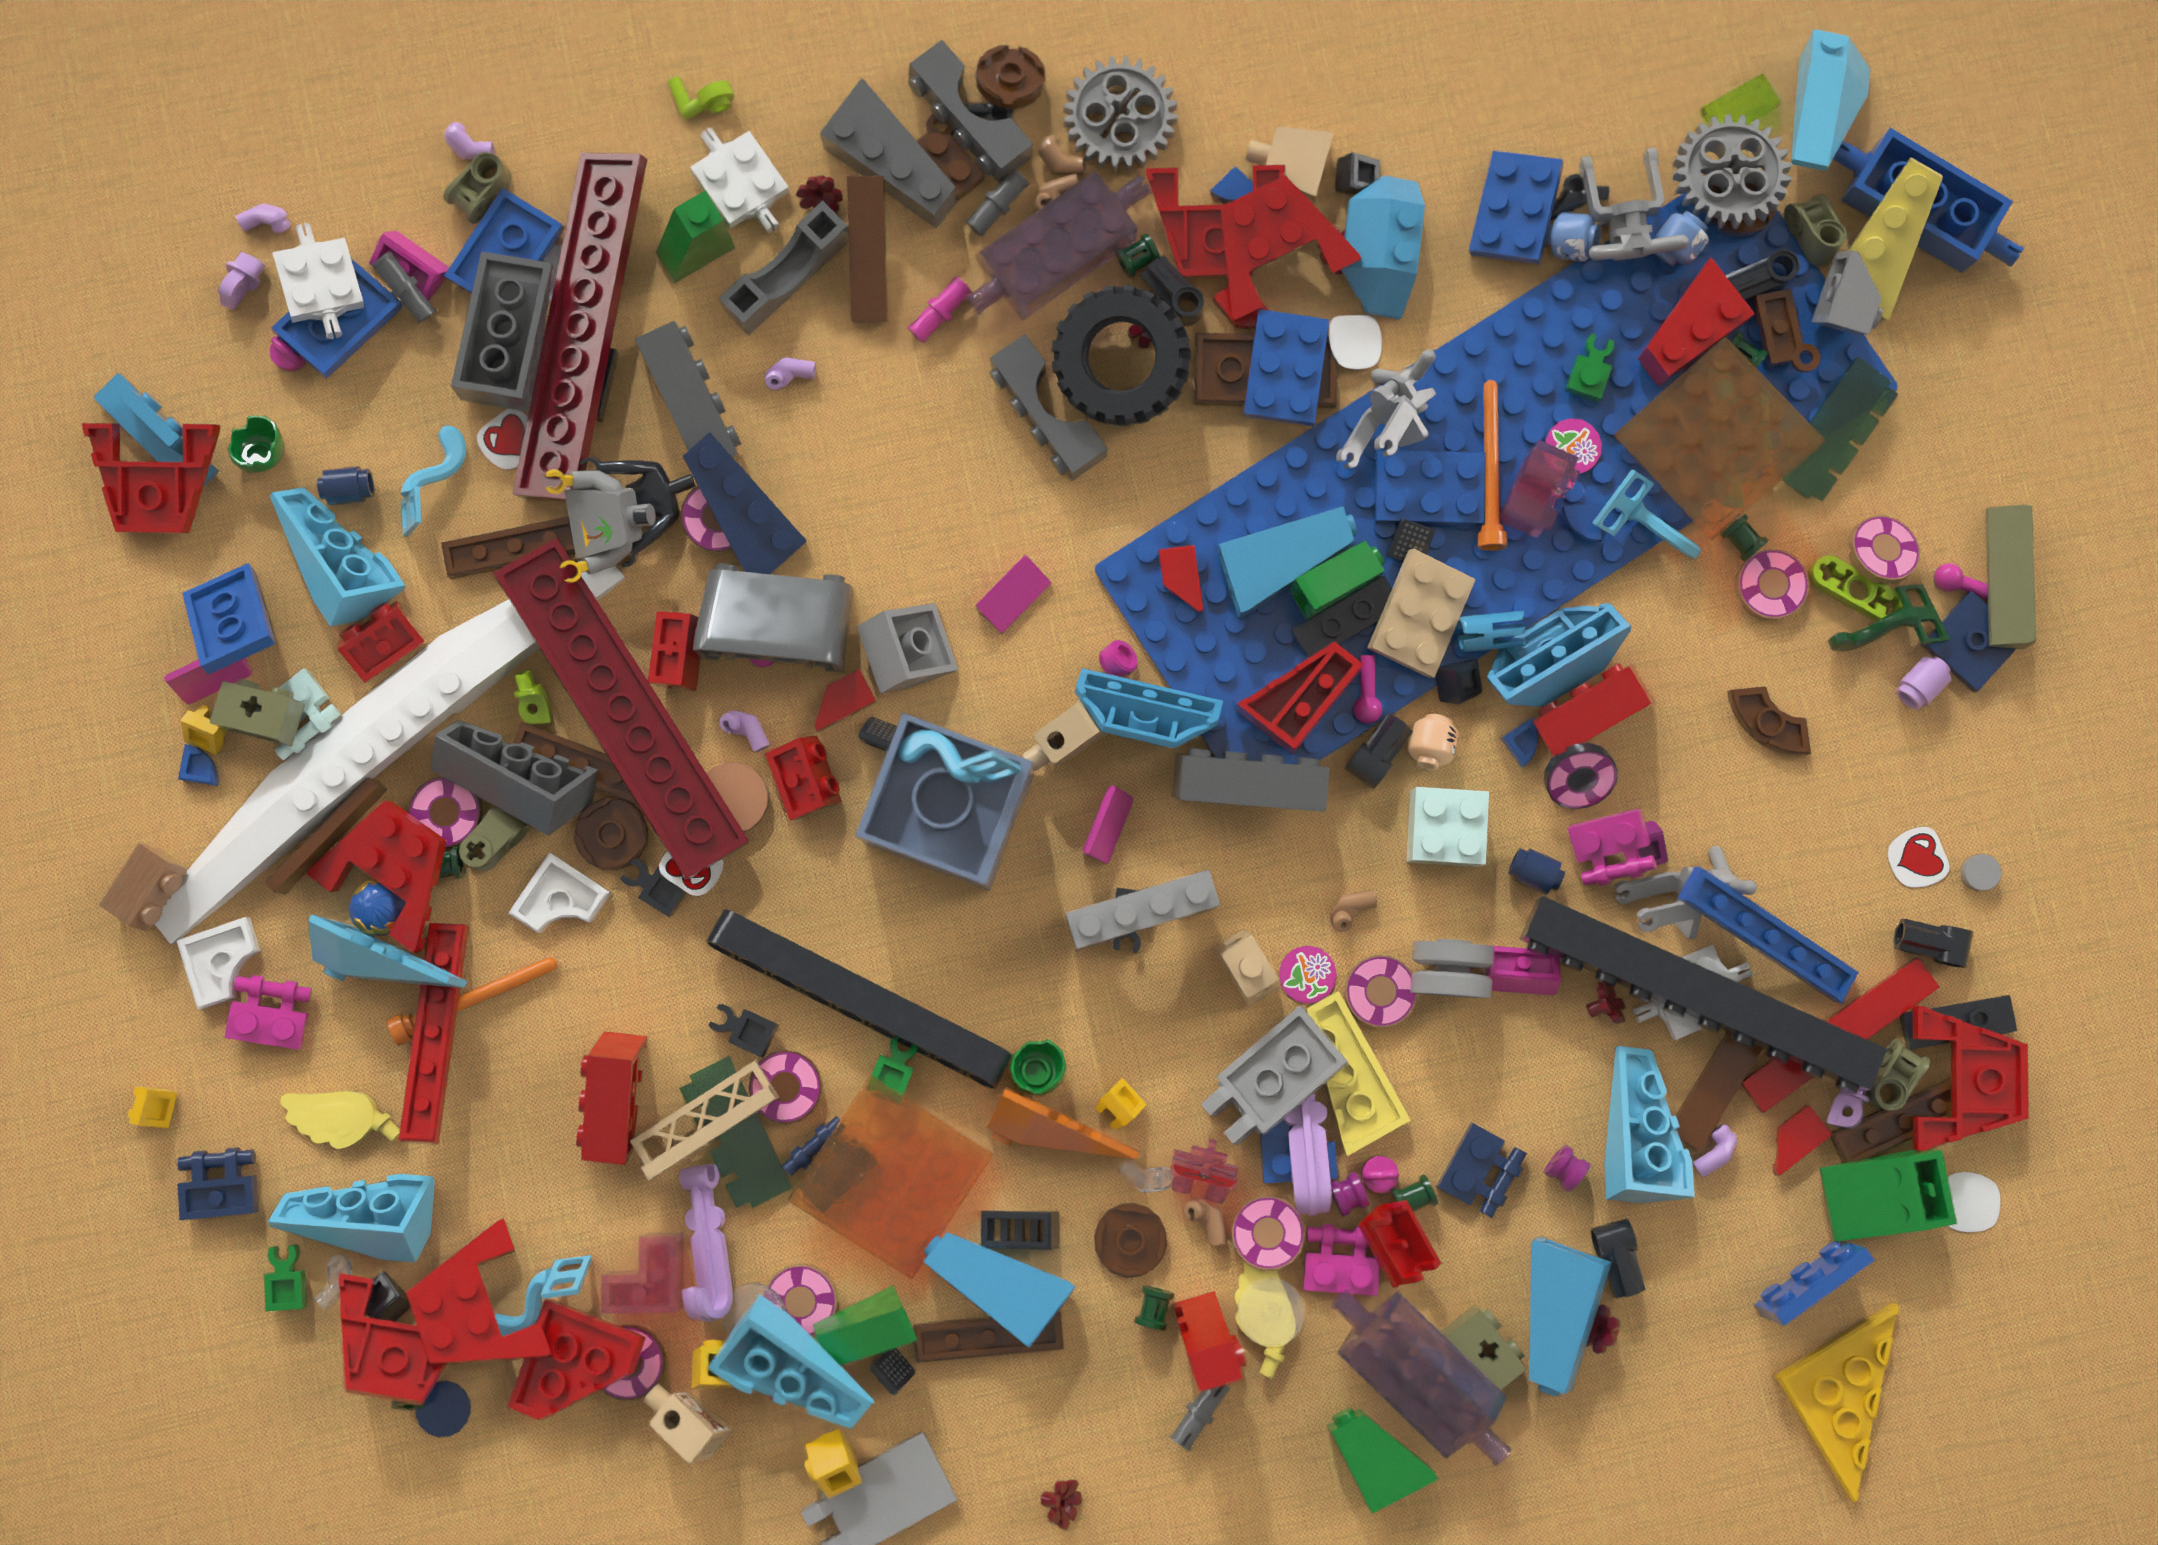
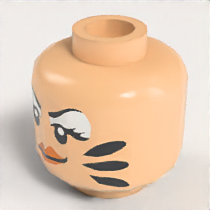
M1427 714L1425 718L1416 721L1409 740L1408 753L1417 760V765L1426 770H1437L1439 766L1451 763L1454 759L1459 739V731L1453 726V721L1438 714Z

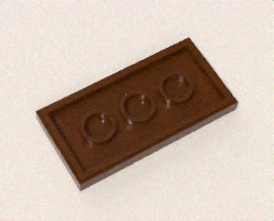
M1196 332L1194 405H1245L1255 334ZM1327 336L1317 408H1336L1337 360L1331 350L1329 336Z

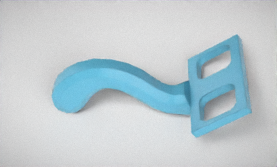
M444 426L438 433L439 441L445 452L444 462L411 474L402 485L400 495L404 497L401 500L403 536H409L422 522L421 487L449 478L464 463L466 455L464 436L459 429L453 426Z
M1632 469L1592 523L1615 536L1627 520L1638 521L1678 551L1690 558L1696 559L1702 552L1700 546L1645 508L1642 499L1654 483ZM1636 478L1643 480V486L1633 498L1625 495L1626 490ZM1618 508L1622 512L1613 526L1609 528L1604 526L1603 521L1611 510Z
M921 730L907 736L900 744L898 751L902 761L913 763L926 752L936 750L954 778L966 783H975L981 779L990 783L1022 772L1020 765L994 751L962 761L952 742L944 735L932 730ZM985 760H992V761H990V762H987V763H984V764H981V765H978V766H974V765H973V764H976V763H979V762H982V761H985ZM1007 768V770L1001 771L999 773L989 774L991 772Z
M591 1255L555 1260L551 1269H546L536 1274L531 1279L527 1288L525 1311L522 1315L512 1317L494 1314L501 1335L506 1336L536 1324L542 1308V1299L579 1294L592 1262ZM582 1263L578 1269L560 1271L561 1267L565 1265ZM574 1282V1285L570 1288L552 1290L553 1286L557 1284Z

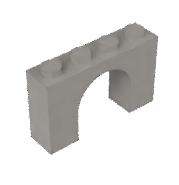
M1206 870L1066 913V918L1076 951H1080L1148 927L1214 910L1220 906L1210 871Z

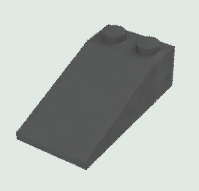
M481 251L451 383L452 389L460 400L529 412L544 338L553 270L552 263Z

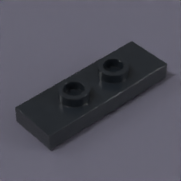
M1382 576L1294 628L1291 633L1306 658L1308 659L1334 641L1340 645L1377 623L1392 587L1386 577Z
M2010 995L1930 1008L1938 1013L1955 1017L1968 1024L1985 1028L1998 1034L2018 1031ZM1913 1011L1899 1016L1905 1046L1908 1050L1951 1043L1950 1040L1913 1039Z

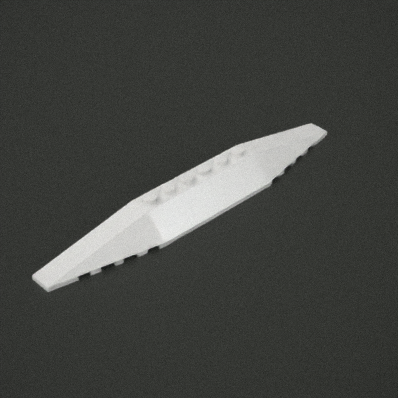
M616 566L590 575L586 572L581 574L597 601L626 579ZM507 600L436 638L332 722V727L325 733L320 732L306 743L305 749L298 754L294 753L268 774L187 870V873L183 875L180 888L171 894V898L163 906L162 915L155 925L171 945H174L177 940L184 937L316 830L366 778L373 779L453 713L459 714L539 649L510 601Z

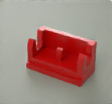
M657 611L648 682L650 684L670 689L678 687L688 691H697L701 660L693 651L694 636L698 622L697 616L690 613Z
M1407 1200L1378 1205L1358 1224L1392 1288L1424 1280L1421 1272L1435 1270L1442 1264Z

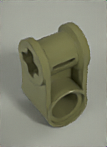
M490 152L480 153L448 185L443 199L448 204H454L466 214V220L470 223H476L483 218L502 188L508 189L511 183L510 171L497 155ZM493 167L498 168L494 177L484 179L487 170Z
M1823 194L1813 196L1811 201L1800 205L1792 203L1785 207L1784 220L1807 260L1816 266H1827L1832 263L1835 253L1839 252L1847 238V232L1834 213L1827 197Z
M494 806L483 817L480 824L461 843L459 849L460 858L465 864L478 871L491 870L510 849L515 847L526 836L530 826ZM478 846L483 848L482 851L485 854L483 859L477 858V854L474 852Z
M1898 1038L1894 1039L1886 1047L1888 1050L1872 1090L1866 1091L1865 1094L1870 1099L1868 1104L1877 1109L1897 1110L1902 1108L1930 1064L1928 1057L1925 1055L1919 1057L1903 1046V1042ZM1887 1083L1891 1088L1892 1095L1884 1103L1880 1098L1879 1091Z

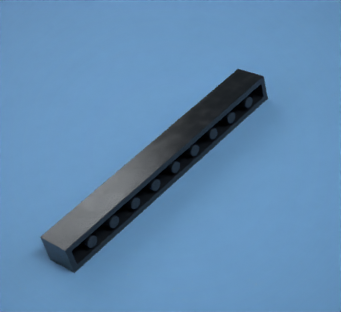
M1544 896L1535 901L1519 939L1528 943L1526 948L1538 955L1547 957L1548 953L1558 956L1562 958L1560 963L1567 968L1578 972L1585 968L1596 973L1594 979L1611 987H1615L1616 983L1630 989L1629 995L1639 1000L1650 1002L1652 998L1664 1004L1663 1010L1678 1017H1684L1685 1014L1699 1019L1697 1025L1715 1033H1718L1719 1029L1733 1034L1732 1041L1748 1048H1753L1754 1044L1767 1050L1766 1056L1778 1062L1787 1064L1788 1060L1798 1063L1802 1065L1800 1071L1809 1076L1822 1079L1823 1075L1836 1080L1835 1087L1851 1094H1857L1858 1091L1872 1090L1888 1050Z

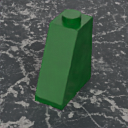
M706 190L673 209L656 250L657 255L674 283L735 249L725 222Z
M1365 540L1297 577L1289 593L1308 621L1380 578L1385 571L1382 567L1385 565V561L1379 550L1375 546L1370 548Z
M894 1285L812 1324L816 1335L813 1339L839 1365H844L918 1340Z
M1352 1408L1342 1410L1332 1417L1334 1422L1327 1425L1372 1514L1439 1480L1434 1470L1425 1461L1361 1409L1353 1411Z

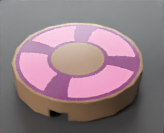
M1884 515L1870 516L1860 522L1848 538L1851 563L1859 574L1871 582L1878 584L1885 582L1890 583L1889 585L1898 584L1908 578L1919 564L1920 547L1917 538L1908 526L1896 518Z
M1766 549L1756 552L1742 563L1736 574L1735 591L1744 609L1749 614L1761 620L1776 621L1792 615L1802 607L1808 596L1809 578L1805 567L1796 556L1784 550Z
M1375 955L1362 959L1351 968L1345 982L1344 997L1348 1009L1357 1020L1369 1026L1386 1028L1399 1024L1410 1015L1417 1002V994L1410 993L1411 974L1413 973L1405 963L1392 956Z
M1274 1196L1257 1197L1245 1203L1235 1215L1231 1228L1232 1244L1238 1256L1251 1267L1262 1271L1279 1270L1291 1264L1301 1252L1305 1240L1304 1222L1300 1215L1297 1214V1210L1286 1200Z
M795 1264L785 1267L773 1276L766 1287L764 1295L766 1299L788 1313L811 1337L816 1336L812 1324L835 1314L838 1300L835 1284L826 1272L817 1266L809 1264Z

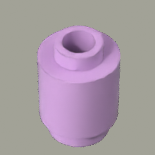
M1923 657L1899 682L1900 687L1896 690L1897 696L1903 703L1914 710H1919L1922 706H1928L1951 682L1949 666L1938 657H1933L1932 659Z

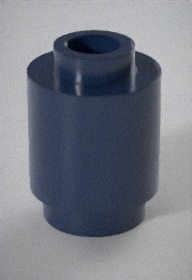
M360 466L328 469L323 471L322 478L317 479L319 497L326 499L329 506L365 502L366 498L374 497V482L370 469H361Z
M1519 847L1510 864L1508 874L1515 877L1514 881L1548 895L1551 889L1554 891L1559 889L1565 876V871L1560 869L1562 862L1531 848L1526 851Z

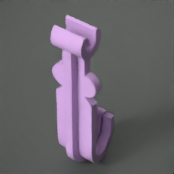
M1314 1094L1284 1118L1288 1125L1293 1126L1288 1132L1296 1210L1297 1214H1308V1216H1316L1317 1213H1328L1331 1205V1182L1326 1131L1319 1125L1325 1121L1327 1109L1322 1103L1315 1102Z
M716 1164L690 1166V1168L681 1169L679 1174L682 1188L690 1191L692 1209L686 1213L685 1223L690 1230L695 1231L690 1239L697 1287H689L682 1290V1297L688 1317L691 1320H699L701 1322L714 1321L724 1317L730 1310L733 1301L725 1234L718 1229L725 1223V1213L720 1207L715 1206L712 1190L718 1184L719 1171Z

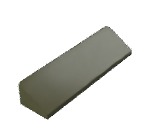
M2032 506L1989 507L1986 509L1989 646L2025 649L2036 642Z

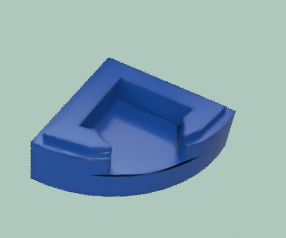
M1235 166L1210 190V195L1221 202H1232L1252 192L1253 182Z
M1600 505L1562 507L1563 518L1575 533L1590 542H1600L1602 540L1601 528L1592 523L1600 513Z
M1533 717L1501 738L1521 768L1527 765L1534 757L1538 744V730L1533 723L1535 721Z
M185 744L178 780L218 786V771L212 758L203 750Z

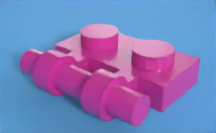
M1640 808L1570 825L1567 828L1577 862L1592 860L1594 865L1593 870L1581 872L1582 881L1585 886L1596 883L1599 886L1611 884L1613 879L1630 876L1633 879L1643 876V872L1657 868L1653 855L1640 858L1637 848L1649 846L1651 843ZM1624 852L1626 862L1608 866L1606 856Z
M252 975L251 978L237 976L234 983V991L248 993L247 1003L231 1002L224 1038L298 1050L302 1049L308 1013L294 1011L296 1001L310 1002L312 988L298 986V982L288 980L285 981V984L265 981V977ZM262 995L282 998L281 1008L261 1006Z
M1322 1224V1227H1307L1306 1241L1320 1242V1253L1305 1251L1303 1290L1378 1296L1380 1264L1376 1257L1365 1256L1366 1246H1369L1359 1226H1355L1354 1230L1335 1229L1332 1224ZM1333 1243L1353 1245V1254H1333Z

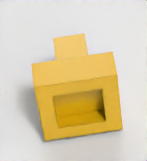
M202 705L195 712L188 710L180 720L184 742L217 755L224 746V736L227 730L209 723V707Z
M1122 1077L1100 1098L1095 1109L1099 1114L1106 1108L1111 1111L1116 1118L1109 1125L1115 1130L1121 1126L1125 1127L1147 1104Z
M135 1087L133 1095L136 1097L133 1109H129L127 1115L130 1118L129 1123L137 1126L169 1128L178 1092L168 1089Z

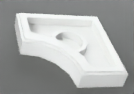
M549 853L509 911V914L537 933H542L551 923L563 918H579L592 923L611 892L554 854Z
M244 917L177 940L197 1009L203 1010L237 998V992L234 991V983L240 969L249 958L261 952L250 917Z

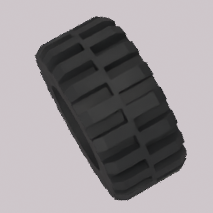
M1112 285L1103 287V290L1096 293L1091 291L1084 295V299L1080 303H1074L1067 310L1069 314L1065 320H1060L1056 328L1058 331L1056 341L1053 340L1051 351L1054 352V361L1051 363L1061 392L1069 399L1068 402L1075 409H1078L1091 419L1106 424L1118 426L1142 424L1151 421L1150 419L1157 415L1163 414L1168 410L1167 407L1181 395V389L1184 383H1187L1190 374L1191 350L1189 347V337L1180 318L1165 301L1158 298L1155 294L1147 290L1137 289L1135 286L1124 285V287H1115ZM1119 322L1132 323L1141 327L1150 336L1155 348V364L1149 377L1141 385L1124 391L1112 390L1103 386L1094 377L1089 365V349L1094 337L1106 326Z

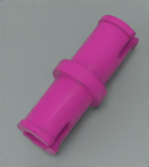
M955 276L954 280L936 299L932 297L927 302L929 306L907 327L923 344L943 321L948 322L952 318L951 313L972 293V290L959 277Z

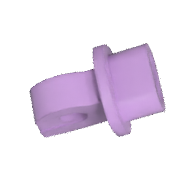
M240 252L234 262L228 261L226 268L229 273L221 282L218 290L221 305L234 311L249 289L255 290L260 285L261 280L259 276L265 269V264L244 252Z
M1841 1090L1833 1102L1827 1123L1847 1129L1857 1127L1863 1119L1864 1103L1868 1104L1870 1100L1865 1096L1866 1091H1858L1857 1094H1851ZM1846 1108L1853 1109L1852 1116L1845 1117L1843 1114Z

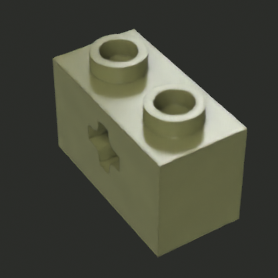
M238 678L237 684L222 681L209 723L227 731L288 746L293 745L305 706L293 699V692L278 687H272L271 692L259 690L260 684ZM256 709H261V712H256Z
M1473 1305L1440 1331V1333L1483 1390L1493 1397L1527 1370L1520 1362L1525 1356L1511 1338L1505 1342L1497 1330L1502 1326L1488 1308L1482 1312ZM1482 1341L1491 1344L1489 1348L1492 1353L1489 1356L1481 1353L1482 1348L1479 1344Z

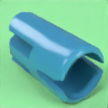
M1524 611L1460 617L1457 629H1463V633H1466L1458 636L1461 650L1463 652L1526 646V640L1523 638L1493 640V638L1524 634V624L1492 625V623L1523 620L1525 619Z

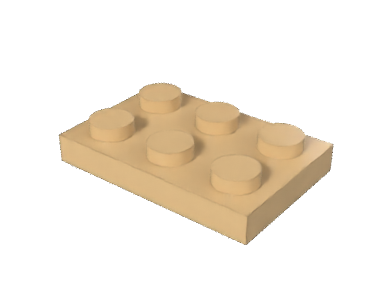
M1416 549L1408 550L1367 648L1428 678H1435L1476 579Z

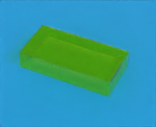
M1762 73L1702 107L1700 113L1707 125L1714 116L1722 124L1726 114H1730L1733 123H1737L1741 115H1745L1747 125L1776 109L1781 101Z

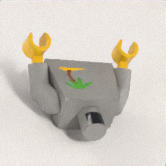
M552 469L545 474L546 477L558 476L561 478L559 486L546 487V490L551 494H560L565 491L576 558H583L582 562L579 563L567 560L560 565V568L572 564L577 569L576 575L573 578L565 579L564 581L566 582L577 581L584 572L590 575L614 567L631 552L632 543L641 540V526H652L655 523L656 514L652 504L637 505L635 491L632 488H623L620 481L601 471H572L569 475H563L559 470Z

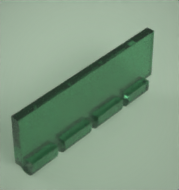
M1856 357L1773 474L1804 498L1809 499L1812 495L1816 499L1824 501L1838 481L1828 471L1831 469L1835 473L1842 475L1859 451L1849 441L1852 440L1856 444L1863 446L1879 423V420L1869 413L1873 411L1879 416H1884L1897 398L1898 394L1888 387L1892 381L1862 358Z
M730 1056L689 1075L692 1082L679 1088L686 1104L737 1072ZM740 1080V1085L737 1094L748 1096L747 1091L742 1081ZM734 1084L723 1091L732 1093ZM715 1095L710 1098L706 1114L716 1117L722 1116L728 1112L731 1098L721 1095ZM736 1099L735 1107L744 1100ZM757 1112L715 1139H720L722 1145L709 1152L721 1178L733 1172L738 1177V1179L725 1185L736 1208L747 1202H750L752 1208L793 1188ZM695 1117L693 1119L698 1127L700 1118ZM705 1119L703 1127L711 1123L712 1120Z

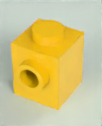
M724 1340L703 1341V1346L692 1351V1389H729L734 1387L708 1369L724 1344Z
M839 1428L822 1434L817 1439L805 1444L809 1459L804 1461L808 1476L812 1482H817L828 1499L863 1483L853 1449Z

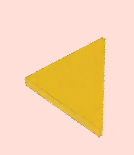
M1894 1302L1774 1375L1846 1496L1853 1503L1858 1501L1860 1495L1858 1490L1862 1471L1865 1470L1871 1444L1869 1440L1874 1418H1876L1882 1393V1379L1885 1366H1888L1893 1343L1892 1333L1896 1315H1899L1900 1308Z

